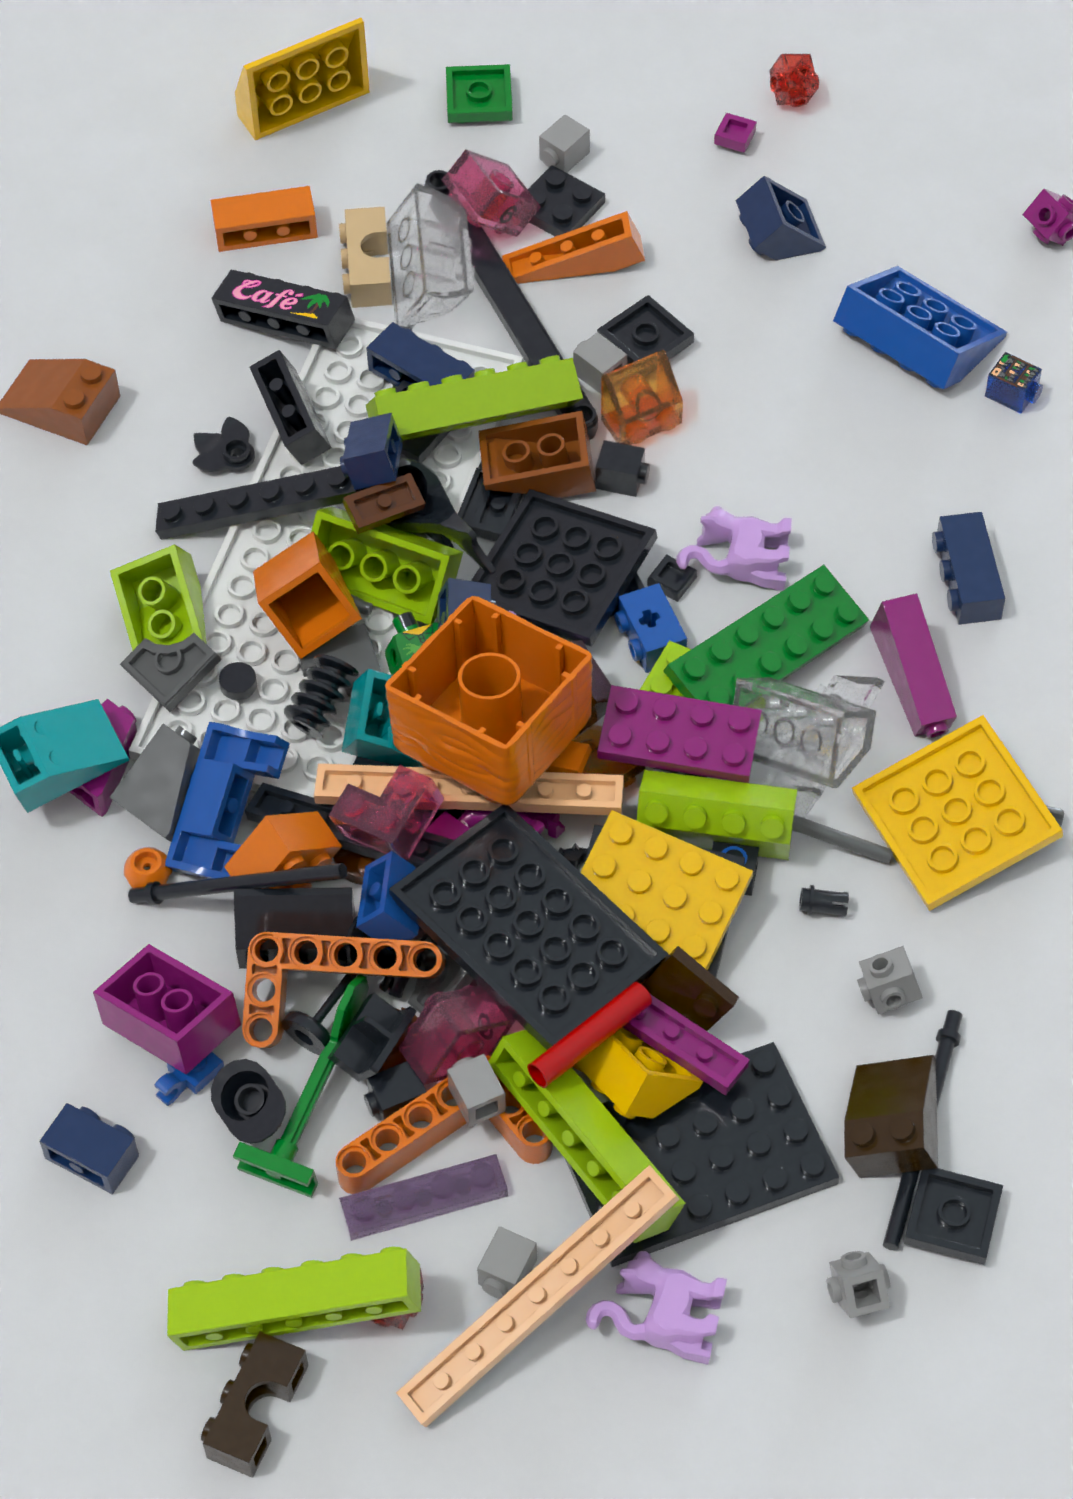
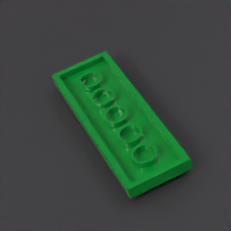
M823 564L669 663L663 672L683 697L743 707L863 628L869 619Z

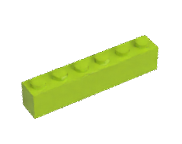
M554 355L539 360L540 364L528 366L527 362H519L507 366V371L495 373L494 368L480 370L474 373L475 377L462 379V375H453L443 378L441 380L442 384L429 386L428 381H422L409 385L407 391L397 393L395 388L383 389L375 392V397L365 406L368 418L392 412L400 437L404 441L571 407L582 400L583 396L573 358L560 360L559 355Z
M526 1029L503 1036L488 1061L494 1073L603 1205L607 1204L649 1165L680 1199L633 1242L637 1243L669 1230L686 1203L571 1067L546 1088H542L531 1078L527 1066L547 1049Z
M392 1246L383 1248L380 1253L369 1255L350 1253L341 1256L339 1260L328 1262L309 1260L303 1262L301 1266L287 1269L268 1267L263 1269L261 1273L246 1276L242 1274H228L223 1276L222 1280L210 1282L200 1280L188 1281L181 1287L168 1289L167 1336L183 1351L253 1340L256 1339L260 1331L270 1336H277L421 1312L420 1264L406 1248Z

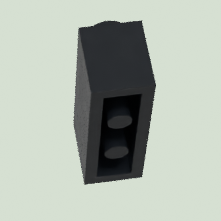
M277 350L251 365L249 368L283 444L295 459L303 465L331 449L332 447L294 366L284 354Z

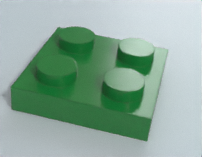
M510 64L446 67L448 123L513 120Z

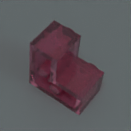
M399 765L380 797L348 783L330 812L329 817L342 836L383 854L393 851L408 861L442 804L444 797L432 778Z

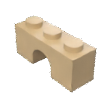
M385 206L344 209L345 223L339 224L340 244L347 243V248L341 249L342 269H349V274H342L344 295L351 294L352 308L392 305L389 257H372L388 254Z

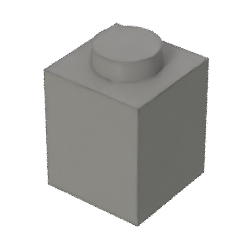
M565 114L539 136V159L548 167L553 165L567 173L590 153V129Z
M598 332L587 341L580 342L573 351V361L577 377L602 396L627 377V354Z
M485 1054L475 1058H463L457 1061L452 1068L447 1069L448 1088L469 1127L506 1111L505 1092Z
M499 1226L477 1267L478 1285L482 1286V1289L489 1295L501 1299L531 1272L537 1261V1242Z

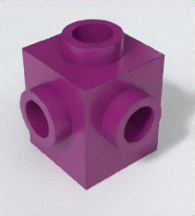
M1043 189L1022 215L1035 227L1033 233L1046 244L1052 241L1063 246L1073 238V200L1064 194L1060 196L1052 191Z

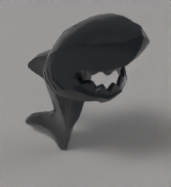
M401 453L397 477L411 473L426 504L423 510L393 520L385 525L408 533H425L435 542L454 548L451 542L453 541L486 573L494 574L496 569L478 544L476 533L454 510L437 474L431 468L417 460L409 459Z

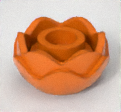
M143 847L135 850L127 858L124 864V876L132 888L145 887L147 883L155 881L166 884L169 876L172 874V869L165 866L167 855L164 852L153 847Z

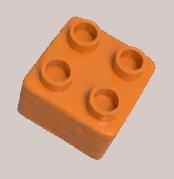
M471 596L460 604L448 617V620L387 680L385 684L386 699L388 701L394 745L400 752L419 761L425 768L440 772L483 795L485 799L492 803L502 805L515 804L560 756L589 721L592 708V655L586 649L552 634L485 599Z

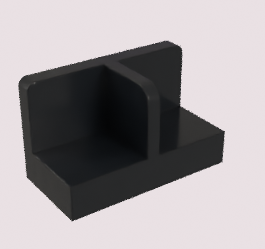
M375 992L368 995L328 1056V1059L358 1082L377 1074L417 1011L411 1006L398 1011Z

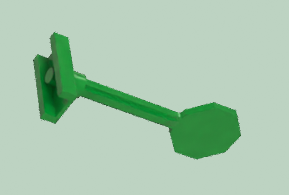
M359 974L348 984L336 1010L330 1041L321 1052L281 1139H276L270 1153L239 1142L233 1154V1158L240 1161L237 1166L239 1171L312 1198L318 1181L314 1169L293 1162L299 1150L297 1144L335 1063L328 1059V1056L367 998L369 986L366 976Z

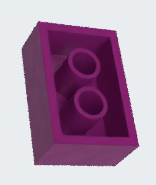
M150 944L144 947L93 991L103 1025L184 1074L189 1073L241 1026L232 991Z

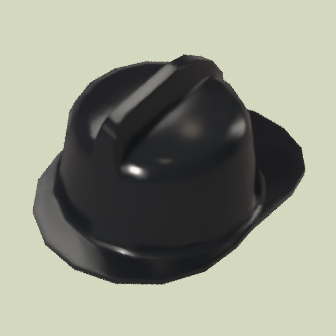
M241 1059L234 1060L225 1065L215 1076L211 1086V1102L231 1134L239 1141L249 1144L263 1142L273 1136L285 1117L286 1101L282 1091L266 1069L255 1061Z

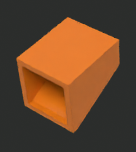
M314 531L253 571L258 604L300 659L362 619L334 558Z

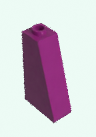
M918 594L882 601L870 624V629L915 737L926 734L927 738L944 735L949 731L948 728L952 726L957 715Z

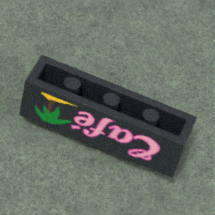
M232 269L211 298L221 322L337 349L355 321L348 297L345 295Z

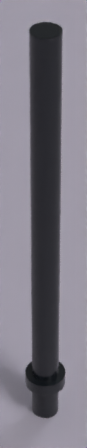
M344 863L171 884H161L155 881L147 883L145 887L131 888L128 892V898L131 903L147 902L150 905H158L167 899L234 892V889H261L346 878L347 867Z
M956 1010L947 1011L943 1028L939 1029L936 1035V1041L938 1042L935 1054L937 1108L953 1049L959 1045L961 1039L958 1031L963 1015ZM920 1170L902 1173L883 1241V1247L893 1251L899 1249Z

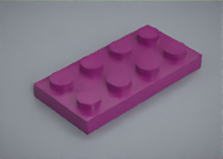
M611 685L597 750V758L749 783L762 710Z

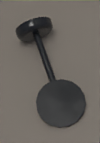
M357 915L348 930L347 937L371 938L356 927ZM349 944L346 945L347 957L352 965L357 959V950L353 945ZM385 947L378 953L377 962L382 969H389L394 959L391 955L394 949L389 950ZM346 974L314 1017L301 1011L289 1012L281 1022L285 1032L300 1046L314 1054L320 1055L330 1041V1033L321 1023L343 995L348 984L357 975Z

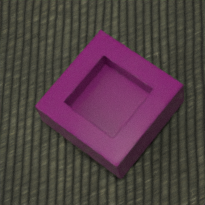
M726 113L714 135V144L745 153L756 132L757 121Z

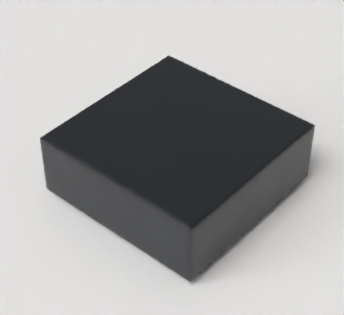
M666 554L647 578V586L659 583L665 596L678 602L697 578V570L690 566H687L685 570L680 569L676 559Z

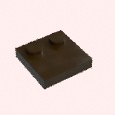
M679 946L641 983L652 996L706 1031L731 1010L739 999V996Z

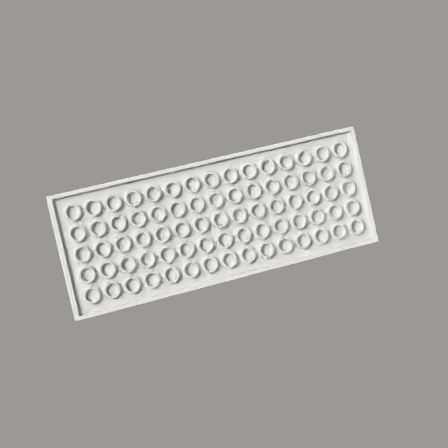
M355 318L354 323L337 349L317 344L312 345L299 377L332 448L301 465L284 446L275 427L250 484L340 466V457L344 455L345 451L344 438L348 436L350 422L368 418L365 405L375 397V392L387 388L396 389V386L369 371L366 347L389 325ZM413 331L421 339L439 346L445 353L457 360L467 362L475 369V372L488 368H494L495 373L507 371V366L523 362L522 356ZM501 421L450 431L422 462V464L431 468L437 474L457 514L476 468L482 469L478 431L499 427ZM343 503L332 505L333 507L346 511ZM327 507L230 526L201 590L207 645L222 660L171 712L154 697L152 698L129 748L130 759H138L162 724H165L174 731L180 725L197 738L193 745L201 749L209 722H215L252 732L276 735L290 743L279 779L255 775L251 787L252 791L257 792L263 782L314 798L318 763L353 765L357 756L342 752L351 699L344 688L340 687L338 689L345 697L344 702L335 700L331 702L338 710V713L333 715L325 712L323 715L331 725L329 727L320 725L316 727L323 735L322 739L313 738L300 731L285 716L284 708L287 705H294L291 701V696L295 692H301L299 689L300 681L308 678L303 676L295 651L258 604L253 574L255 569L311 533L317 510ZM411 533L434 541L425 533ZM373 606L370 615L360 613L362 619L352 626L365 623L380 670L383 673L390 674L385 657V649L392 637L397 634L392 621L399 614ZM234 662H243L250 665L256 674V690L250 697L243 700L229 699L224 696L220 689L219 674L221 670Z

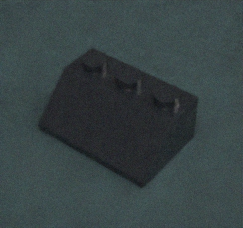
M352 887L234 889L235 948L239 969H247L249 943L254 936L262 932L347 937L348 930L356 917ZM267 940L261 945L260 956L265 962L271 961L277 956L278 946L275 941ZM308 942L301 946L299 958L302 963L310 964L317 958L318 951L314 943ZM346 945L338 953V960L344 967L351 965L347 957Z

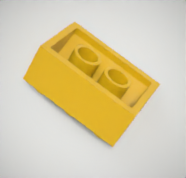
M623 1027L573 1066L588 1076L592 1081L591 1086L595 1090L606 1095L614 1103L613 1108L616 1112L630 1119H634L635 1116L655 1118L700 1089L703 1083L700 1078Z

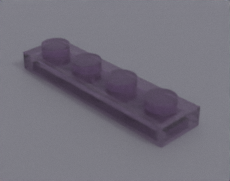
M497 1154L339 1199L352 1241L507 1197L508 1188Z

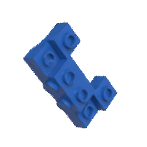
M209 722L194 772L190 778L189 788L168 851L165 866L178 873L208 879L229 877L230 875L224 866L241 846V844H235L234 841L254 777L257 775L279 779L290 743L276 735L257 733L226 724Z

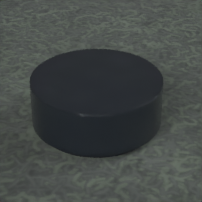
M234 662L225 666L219 674L221 692L232 700H243L250 697L257 687L254 669L243 662Z

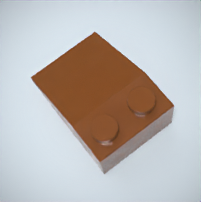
M29 359L1 399L0 414L88 445L120 398L116 370L87 359Z
M582 411L478 431L485 490L527 494L529 489L557 498L596 492L590 439Z

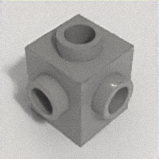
M904 946L859 961L864 976L857 979L860 991L865 1002L873 1000L878 1014L897 1009L923 998Z
M852 1251L842 1255L839 1260L829 1262L832 1277L827 1278L826 1282L830 1298L833 1303L838 1302L849 1318L868 1315L890 1308L887 1289L890 1288V1279L884 1264H878L869 1252Z

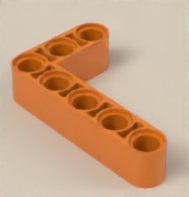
M279 932L259 933L252 938L248 947L242 1024L243 1036L246 1042L258 1048H272L280 1042L284 1032L281 1022L285 1018L288 970L431 979L440 975L444 970L446 964L445 954L437 945L426 941ZM273 940L278 946L277 956L273 960L265 962L260 956V947L265 941ZM312 942L317 947V958L310 964H304L299 958V950L303 944ZM351 944L357 950V959L352 965L344 967L338 960V953L343 946ZM385 947H392L397 954L396 963L389 969H382L377 962L378 953ZM430 949L436 955V965L433 969L424 972L418 968L416 959L421 951ZM269 979L275 985V994L272 999L263 1002L257 995V987L260 982ZM261 1019H267L272 1025V1034L269 1039L261 1042L254 1035V1027Z
M489 1055L486 1056V1058H487L488 1061H489V1059L491 1058V1056H489ZM448 1077L344 1146L336 1156L338 1182L346 1193L355 1195L368 1191L467 1124L458 1105L449 1106L445 1104L447 1101L454 1099L448 1088ZM497 1077L505 1092L506 1107L514 1106L519 1110L514 1113L503 1112L489 1118L490 1122L525 1162L539 1164L546 1161L552 1153L553 1143ZM418 1121L430 1123L425 1128H415L412 1126ZM531 1135H538L544 1138L536 1143L526 1140ZM386 1143L397 1145L395 1149L390 1151L380 1149ZM354 1165H359L364 1168L361 1172L358 1173H349L346 1171L349 1167Z

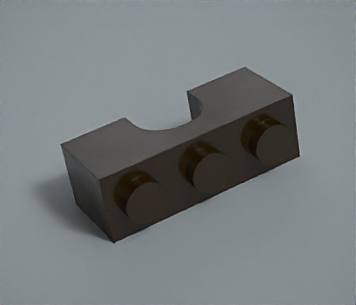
M261 1331L253 1344L249 1342L245 1346L239 1360L241 1369L235 1381L230 1379L226 1383L220 1398L222 1406L216 1418L210 1417L201 1434V1441H203L207 1459L252 1478L272 1439L269 1426L249 1415L251 1407L259 1399L269 1396L291 1402L309 1366L306 1350Z

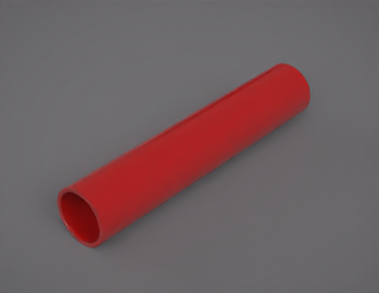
M638 982L632 983L528 1064L527 1069L534 1082L540 1087L546 1088L652 1004V998L648 990Z

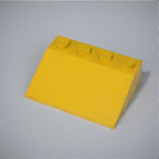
M360 17L243 66L235 90L237 116L254 140H258L370 93L364 20Z

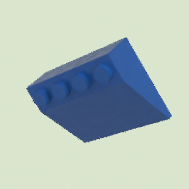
M899 266L847 285L833 319V322L842 326L844 332L848 335L863 339L870 344L874 351L889 355L898 361L900 367L918 373L926 378V382L929 385L940 389H946L959 383L1007 334V331Z

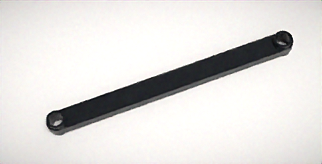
M436 170L429 173L424 184L428 203L431 205L525 362H527L528 366L540 364L539 360L554 355H559L560 360H563V357L451 175L444 170ZM581 388L582 400L571 407L555 411L557 415L582 411L589 439L591 440L598 430V415Z

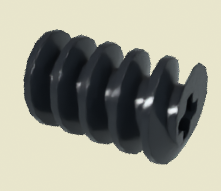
M318 654L313 659L315 667H310L306 671L308 679H303L299 683L301 692H295L291 696V701L294 705H287L284 708V714L300 731L313 738L322 739L323 735L316 727L318 725L323 727L331 725L323 715L325 712L333 715L338 713V710L331 704L332 700L344 702L345 697L338 689L341 687L350 690L353 686L345 677L347 675L358 677L359 672L352 665L339 658Z

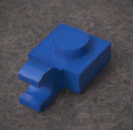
M211 1052L187 1074L167 1063L170 1073L164 1074L154 1084L159 1090L156 1097L169 1106L187 1088L194 1094H197L224 1067L223 1060Z

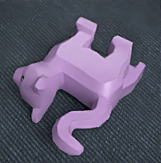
M720 506L713 507L710 513H707L706 516H701L700 522L703 525L702 535L697 538V545L683 548L679 551L676 558V563L683 570L687 568L690 559H697L711 573L728 575L735 580L748 581L764 588L784 590L786 573L778 572L779 563L789 560L790 547L788 546V537L791 533L792 518H783L779 523H769L753 516L737 517L723 510ZM726 541L730 543L726 559L720 561L715 560L707 549L700 547ZM765 548H776L777 550H769Z
M646 1251L638 1252L634 1259L628 1262L626 1268L620 1269L623 1282L617 1285L616 1293L653 1295L652 1305L643 1323L634 1324L630 1320L625 1308L614 1301L602 1300L593 1304L587 1311L586 1322L588 1327L595 1330L599 1326L601 1319L604 1316H609L612 1318L619 1333L629 1339L644 1340L651 1346L667 1349L683 1359L708 1365L713 1343L707 1342L703 1338L716 1334L719 1317L708 1314L704 1319L694 1318L690 1315L691 1307L720 1309L727 1279L716 1278L712 1283L702 1282L684 1270L661 1267Z

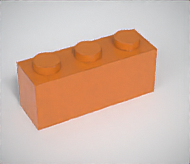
M310 186L210 200L219 252L318 238Z

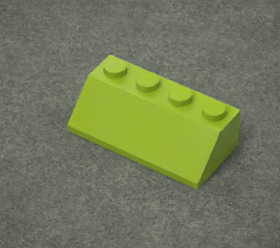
M333 506L317 510L311 532L314 531L334 558L350 594L372 603L373 606L399 615L412 612L416 621L427 625L434 623L437 618L438 594L448 578L456 579L463 556V551L385 524L357 534L347 511Z
M644 770L639 790L636 821L700 848L712 850L713 841L760 847V857L789 860L797 789Z

